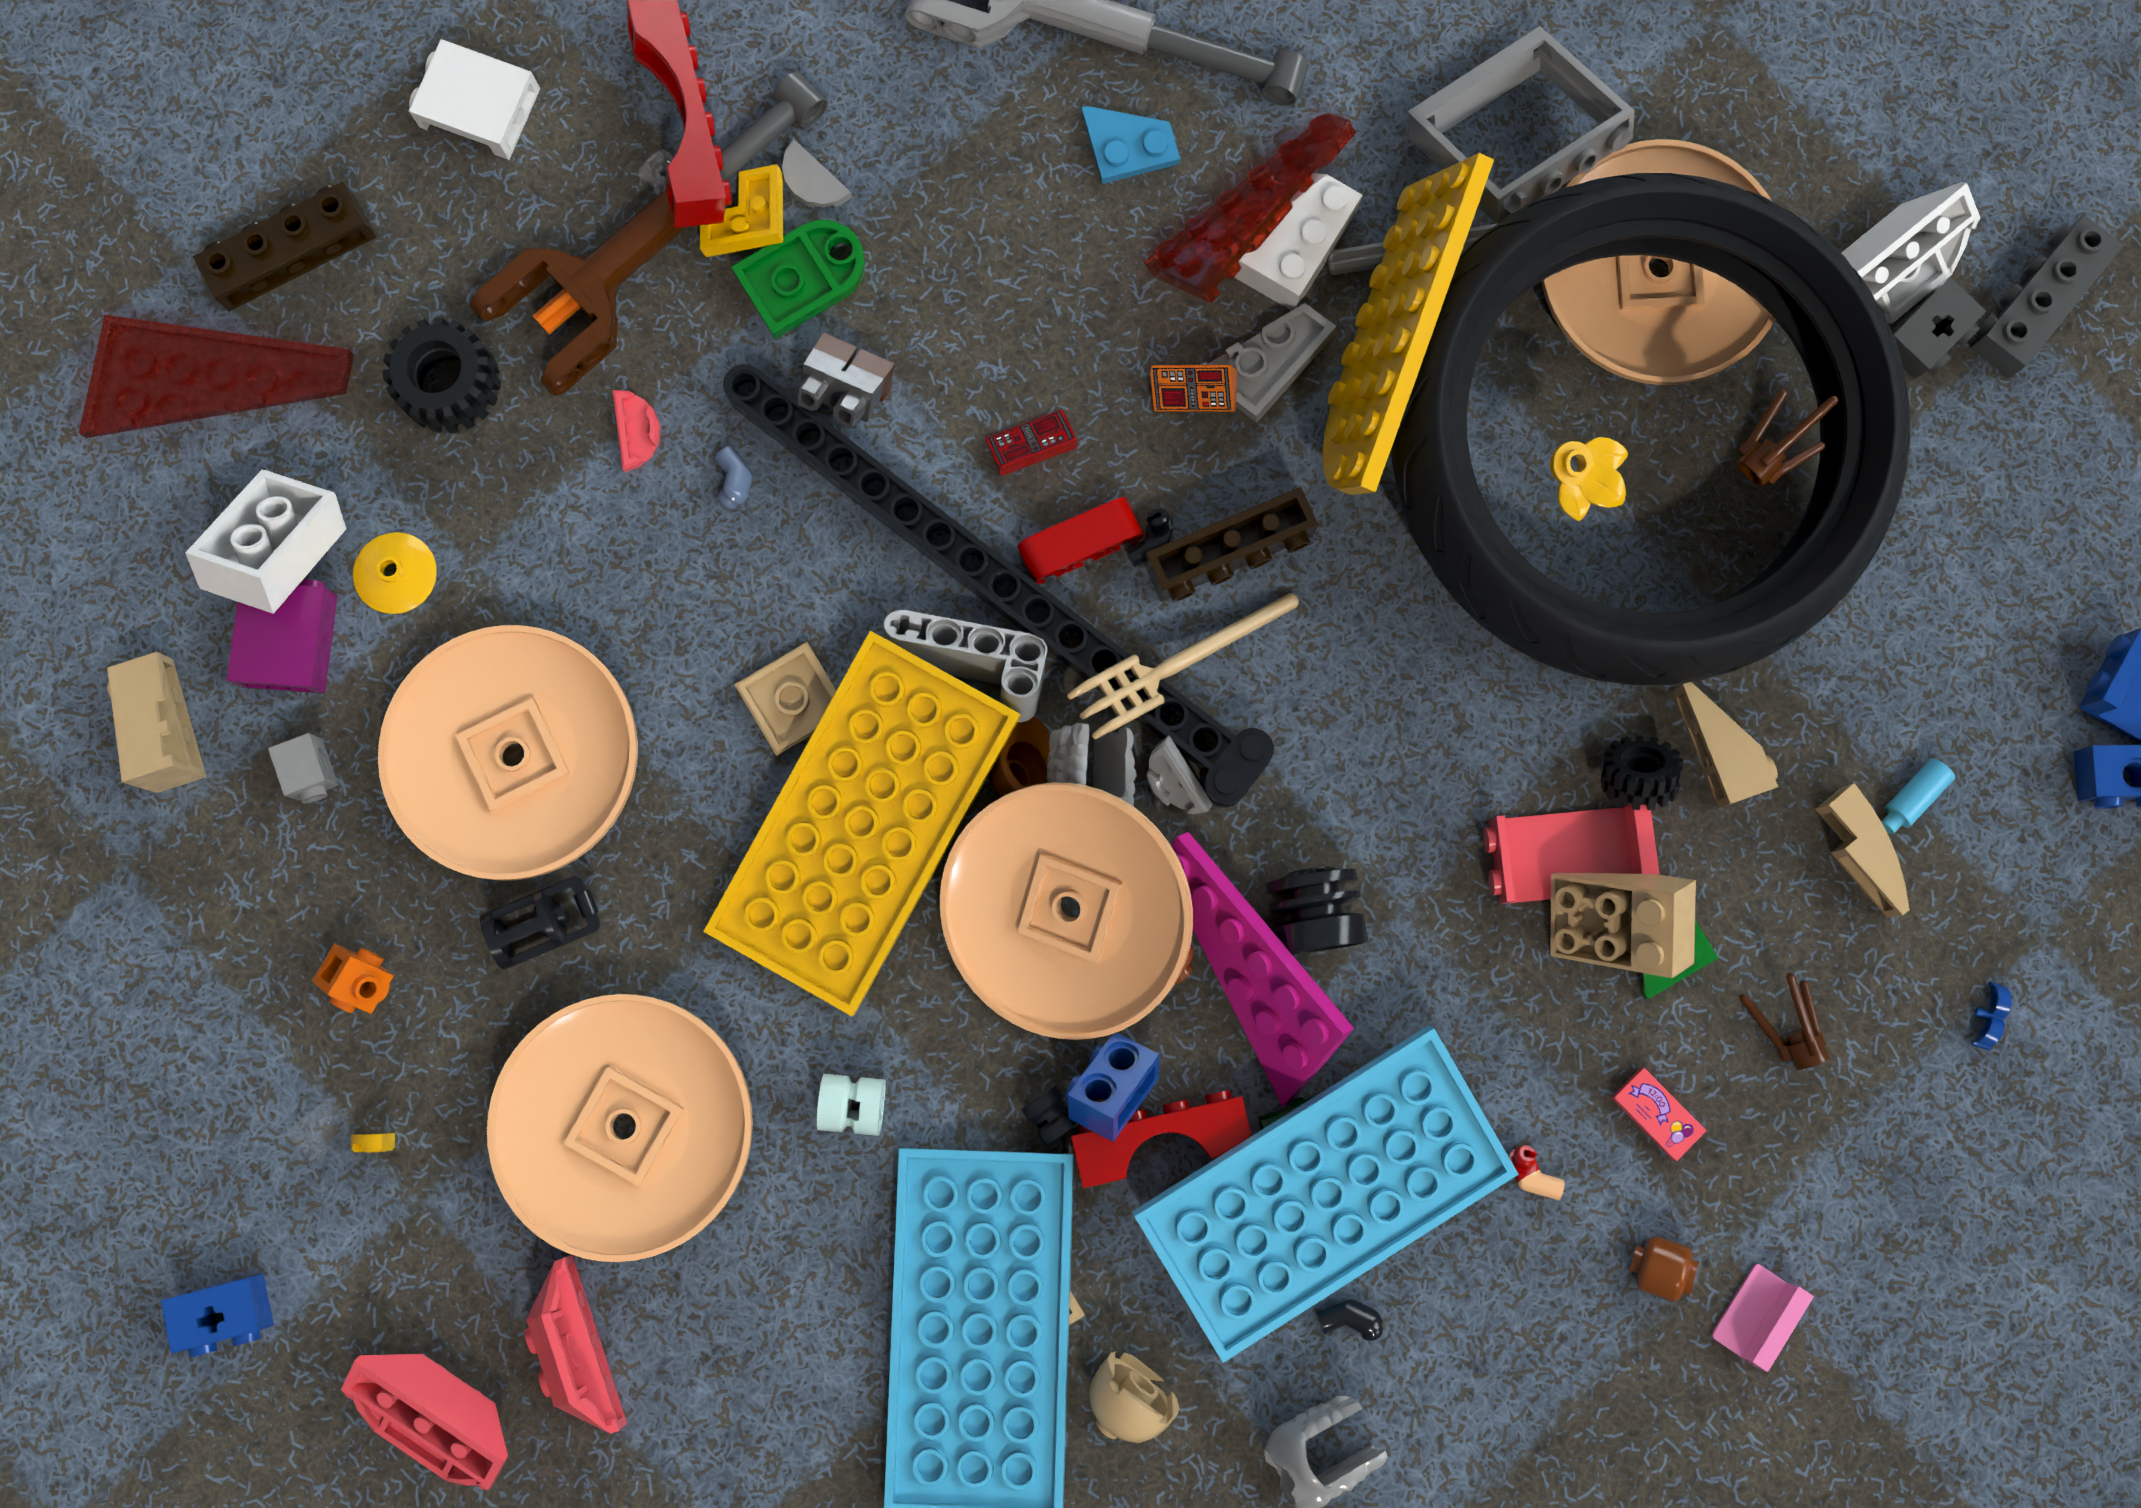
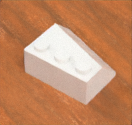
M1286 171L1191 248L1190 252L1292 311L1300 305L1328 260L1330 252L1334 250L1357 213L1362 194L1328 174Z

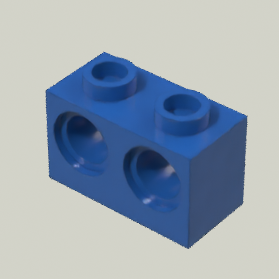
M1117 1032L1113 1033L1105 1045L1100 1043L1094 1049L1090 1057L1089 1066L1082 1076L1076 1075L1071 1080L1065 1095L1068 1099L1069 1119L1114 1142L1158 1081L1159 1054ZM1125 1067V1068H1128V1069L1118 1070V1069H1116V1068ZM1094 1099H1104L1105 1101H1103V1102H1094V1101H1092V1100H1094Z

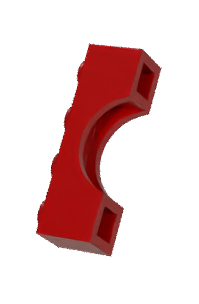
M1229 1089L1204 1095L1206 1103L1189 1107L1188 1099L1162 1105L1164 1113L1147 1117L1145 1109L1137 1110L1114 1142L1078 1124L1079 1133L1071 1134L1082 1187L1087 1188L1126 1179L1128 1165L1136 1149L1150 1137L1161 1133L1184 1134L1195 1140L1208 1157L1216 1158L1251 1137L1242 1096L1231 1097Z

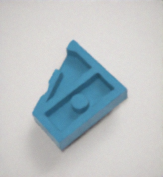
M1090 106L1082 107V117L1102 184L1180 164V155L1169 121Z

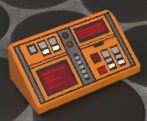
M1151 365L1150 376L1155 412H1236L1238 370L1232 365Z

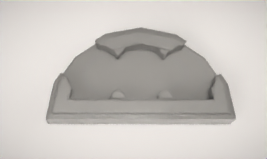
M795 139L792 140L785 150L782 170L786 186L795 199L808 207L814 208V206L828 207L833 205L838 207L853 198L852 193Z
M1170 735L1160 741L1151 753L1149 769L1147 771V779L1154 794L1165 805L1169 806L1171 803L1180 809L1188 810V814L1194 815L1208 812L1213 804Z

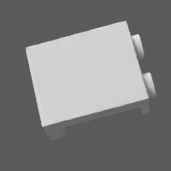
M440 39L436 51L431 52L427 58L425 65L426 73L420 87L415 88L411 94L409 101L410 114L420 128L428 130L429 125H433L486 144L491 148L494 155L509 160L540 91L536 79L531 71Z

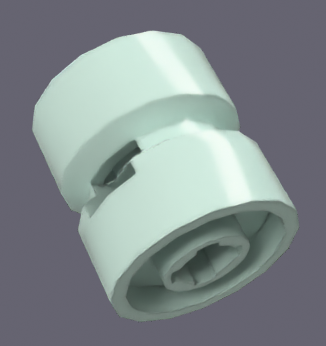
M823 1074L817 1107V1130L843 1132L847 1126H850L854 1134L879 1136L883 1121L886 1092L885 1079L860 1077L856 1083H852L849 1076ZM852 1100L860 1102L859 1110H851Z

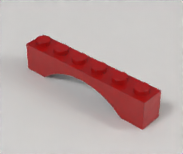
M627 0V30L634 59L650 70L666 87L676 103L683 122L684 136L677 154L667 167L666 195L674 228L724 223L725 206L731 205L732 202L729 181L722 180L720 171L723 170L721 148L719 145L713 146L711 139L715 134L714 121L711 111L705 112L703 103H706L703 78H696L695 70H698L695 45H688L687 37H690L687 12H680L677 0Z

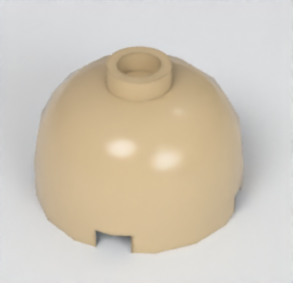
M1111 1352L1100 1365L1090 1384L1089 1399L1092 1412L1097 1419V1427L1107 1437L1111 1439L1119 1438L1127 1442L1141 1443L1157 1437L1170 1425L1179 1412L1180 1408L1176 1396L1172 1391L1166 1397L1165 1393L1150 1381L1163 1382L1164 1380L1139 1359L1128 1353H1123L1118 1359L1115 1358L1116 1352Z

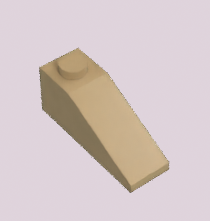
M1688 682L1672 691L1718 809L1778 787L1775 780L1778 776L1777 768L1769 755H1765L1763 747L1692 682Z

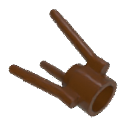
M1781 389L1749 439L1737 450L1742 456L1736 463L1741 473L1759 487H1763L1766 483L1773 485L1783 474L1825 448V444L1818 442L1782 463L1786 458L1784 452L1837 404L1838 398L1836 396H1831L1778 444L1768 439L1762 444L1758 443L1788 394L1786 389Z
M1788 973L1786 979L1802 1027L1786 1035L1788 1043H1784L1746 994L1740 995V1001L1777 1048L1782 1062L1792 1060L1797 1070H1803L1817 1066L1827 1061L1830 1057L1825 1048L1826 1042L1820 1031L1809 984L1806 980H1802L1799 988L1795 975Z

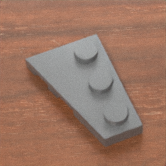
M1304 303L1262 328L1261 333L1241 345L1237 342L1227 348L1224 355L1210 363L1205 361L1200 365H1232L1238 370L1236 408L1257 423L1337 334V326Z

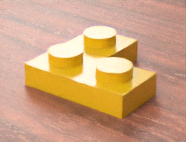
M777 164L739 172L738 206L725 209L724 223L700 225V250L706 257L783 243V173Z

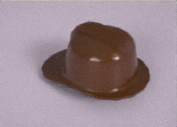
M1035 716L1028 721L1017 722L989 773L990 782L997 792V800L1018 789L1047 783V758L1050 751V737L1045 725Z

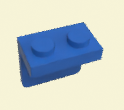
M2141 628L2124 635L2120 634L2113 639L2106 650V658L2099 671L2089 681L2086 688L2087 693L2078 708L2141 744Z

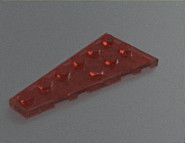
M104 315L79 434L85 438L343 395L347 393L354 354L349 349Z

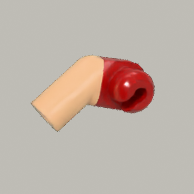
M1521 1145L1510 1153L1509 1158L1519 1174L1514 1177L1518 1186L1524 1191L1559 1201L1564 1191L1565 1181L1541 1173L1535 1159L1537 1153L1531 1146Z

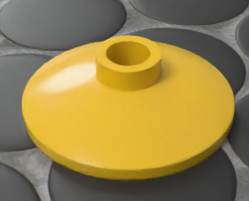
M400 532L383 534L368 542L358 554L353 568V582L359 597L369 607L387 614L408 612L422 604L432 592L437 576L436 562L428 546L415 536ZM395 563L397 566L395 574L385 576L384 570L386 566Z

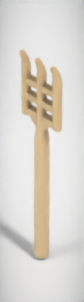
M1288 593L1166 659L1155 668L1140 665L1139 657L1132 655L1084 681L1068 693L1067 697L1071 700L1097 686L1100 687L1105 697L1080 714V718L1085 719L1109 706L1113 708L1117 717L1108 721L1092 734V737L1097 739L1163 704L1164 697L1157 691L1161 679L1178 673L1295 609L1299 604L1298 597L1293 593ZM1128 669H1131L1137 678L1131 683L1124 673ZM1113 677H1115L1121 687L1116 691L1113 690L1108 682ZM1142 688L1149 697L1144 702H1142L1136 692ZM1125 697L1129 699L1134 707L1128 711L1120 701Z

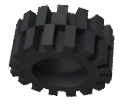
M1636 735L1635 741H1631L1629 736L1622 737L1621 744L1615 740L1610 744V748L1607 747L1604 752L1600 781L1602 783L1601 788L1603 792L1607 791V797L1611 801L1618 798V805L1623 807L1629 802L1633 804L1632 809L1640 810V805H1646L1647 810H1655L1656 803L1663 808L1668 806L1669 800L1673 802L1677 798V793L1679 794L1683 758H1679L1680 752L1677 749L1671 750L1670 743L1665 741L1659 745L1658 738L1651 737L1650 741H1643V735Z

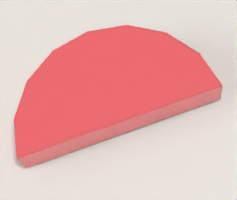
M613 390L622 469L624 472L641 467L653 456L660 443L661 426L656 412L644 399L630 391Z

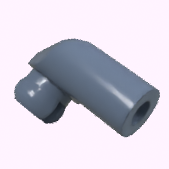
M728 446L719 451L715 456V460L727 474L723 490L719 492L718 498L725 508L735 509L748 498L752 484V474L733 448Z

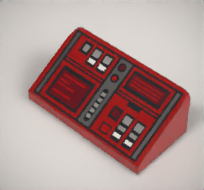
M1063 410L985 438L1000 476L1077 448L1076 436Z

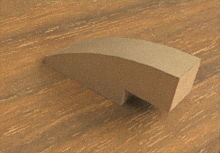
M1855 783L1838 789L1815 809L1843 841L1831 852L1832 855L1887 918L1903 916L1909 911L1906 885L1897 854L1886 829L1871 804Z

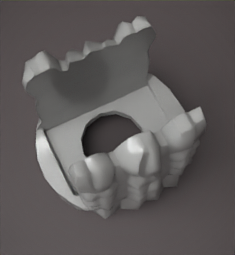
M1075 723L1073 726H1064L1062 729L1052 731L1049 739L1050 751L1047 758V783L1058 782L1086 785L1089 724ZM1120 728L1118 733L1115 731L1109 732V735L1105 734L1094 739L1093 788L1117 796L1134 807L1133 795L1135 793V785L1133 781L1137 777L1134 769L1135 760L1131 751L1134 744V736L1131 729Z
M1336 1396L1326 1403H1320L1317 1407H1310L1305 1413L1297 1414L1295 1418L1279 1425L1272 1432L1264 1448L1265 1462L1275 1467L1280 1476V1487L1285 1493L1289 1504L1294 1508L1325 1507L1331 1499L1351 1491L1359 1482L1364 1481L1370 1472L1379 1469L1388 1458L1386 1450H1379L1374 1445H1370L1318 1476H1315L1309 1467L1306 1441L1361 1410L1362 1407L1358 1399L1348 1396Z

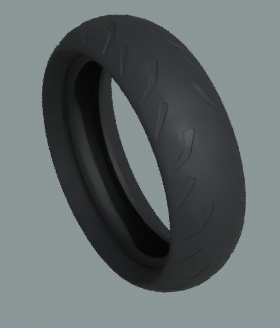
M1634 173L1594 179L1578 185L1565 187L1539 198L1504 218L1477 239L1459 257L1393 442L1391 456L1395 484L1404 516L1419 550L1431 566L1434 575L1452 598L1478 624L1505 644L1524 653L1533 660L1566 673L1597 681L1628 685H1672L1701 681L1730 673L1768 657L1798 639L1820 622L1850 592L1869 566L1881 545L1900 499L1907 472L1910 446V403L1905 384V371L1896 340L1881 307L1876 302L1865 281L1851 266L1846 257L1820 232L1796 214L1782 208L1766 197L1743 190L1732 184L1700 176L1675 173ZM1647 255L1690 263L1718 274L1756 299L1788 334L1809 374L1817 400V407H1820L1831 396L1838 398L1837 404L1820 419V442L1825 444V448L1820 451L1818 473L1811 499L1792 538L1778 557L1759 576L1741 590L1713 605L1680 612L1646 613L1603 605L1579 596L1555 583L1537 570L1514 548L1498 527L1479 490L1470 459L1467 438V408L1470 385L1482 347L1499 316L1514 300L1532 286L1574 265L1615 256Z

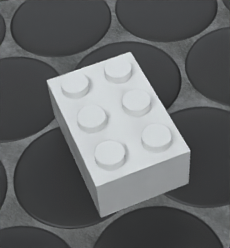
M262 469L185 554L200 589L274 614L343 534L346 526L334 492Z

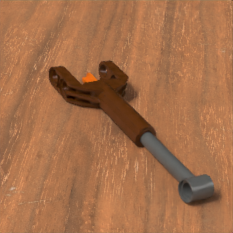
M799 71L787 75L776 87L774 98L778 103L722 151L723 170L720 171L722 180L730 179L795 121L802 127H809L825 113L828 101ZM665 189L588 256H571L557 249L526 248L474 294L470 307L484 321L501 317L548 276H551L553 281L562 290L533 315V318L550 335L579 309L593 322L548 361L546 370L541 376V384L552 395H561L616 348L618 318L615 312L617 287L686 227L674 228Z

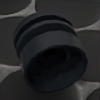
M1331 866L1309 868L1290 872L1280 879L1266 883L1267 894L1287 893L1288 900L1272 903L1269 906L1271 912L1291 914L1292 921L1273 928L1274 934L1292 955L1349 947L1368 942L1364 914L1343 913L1342 904L1360 898V890H1339V885L1358 880L1356 869H1339Z

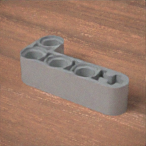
M908 610L894 611L884 620L885 639L951 676L1001 685L999 702L1022 714L1018 722L1028 721L1035 715L1044 679L1047 645L1043 639L1030 633Z

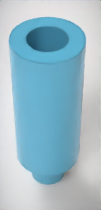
M1931 758L1885 806V811L1888 815L1881 822L1886 831L1894 834L1901 826L1911 827L1955 780L1953 771L1943 762Z

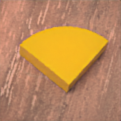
M395 1133L351 1135L350 1150H353V1152L392 1151L395 1148Z

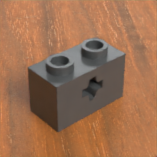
M1951 277L1934 288L1892 331L1903 368L1915 379L1927 371L1932 375L1938 372L1952 358L1947 351L1956 342L1962 346L1980 329L1976 322L1985 314L1986 310ZM1934 329L1938 331L1935 335L1932 333Z

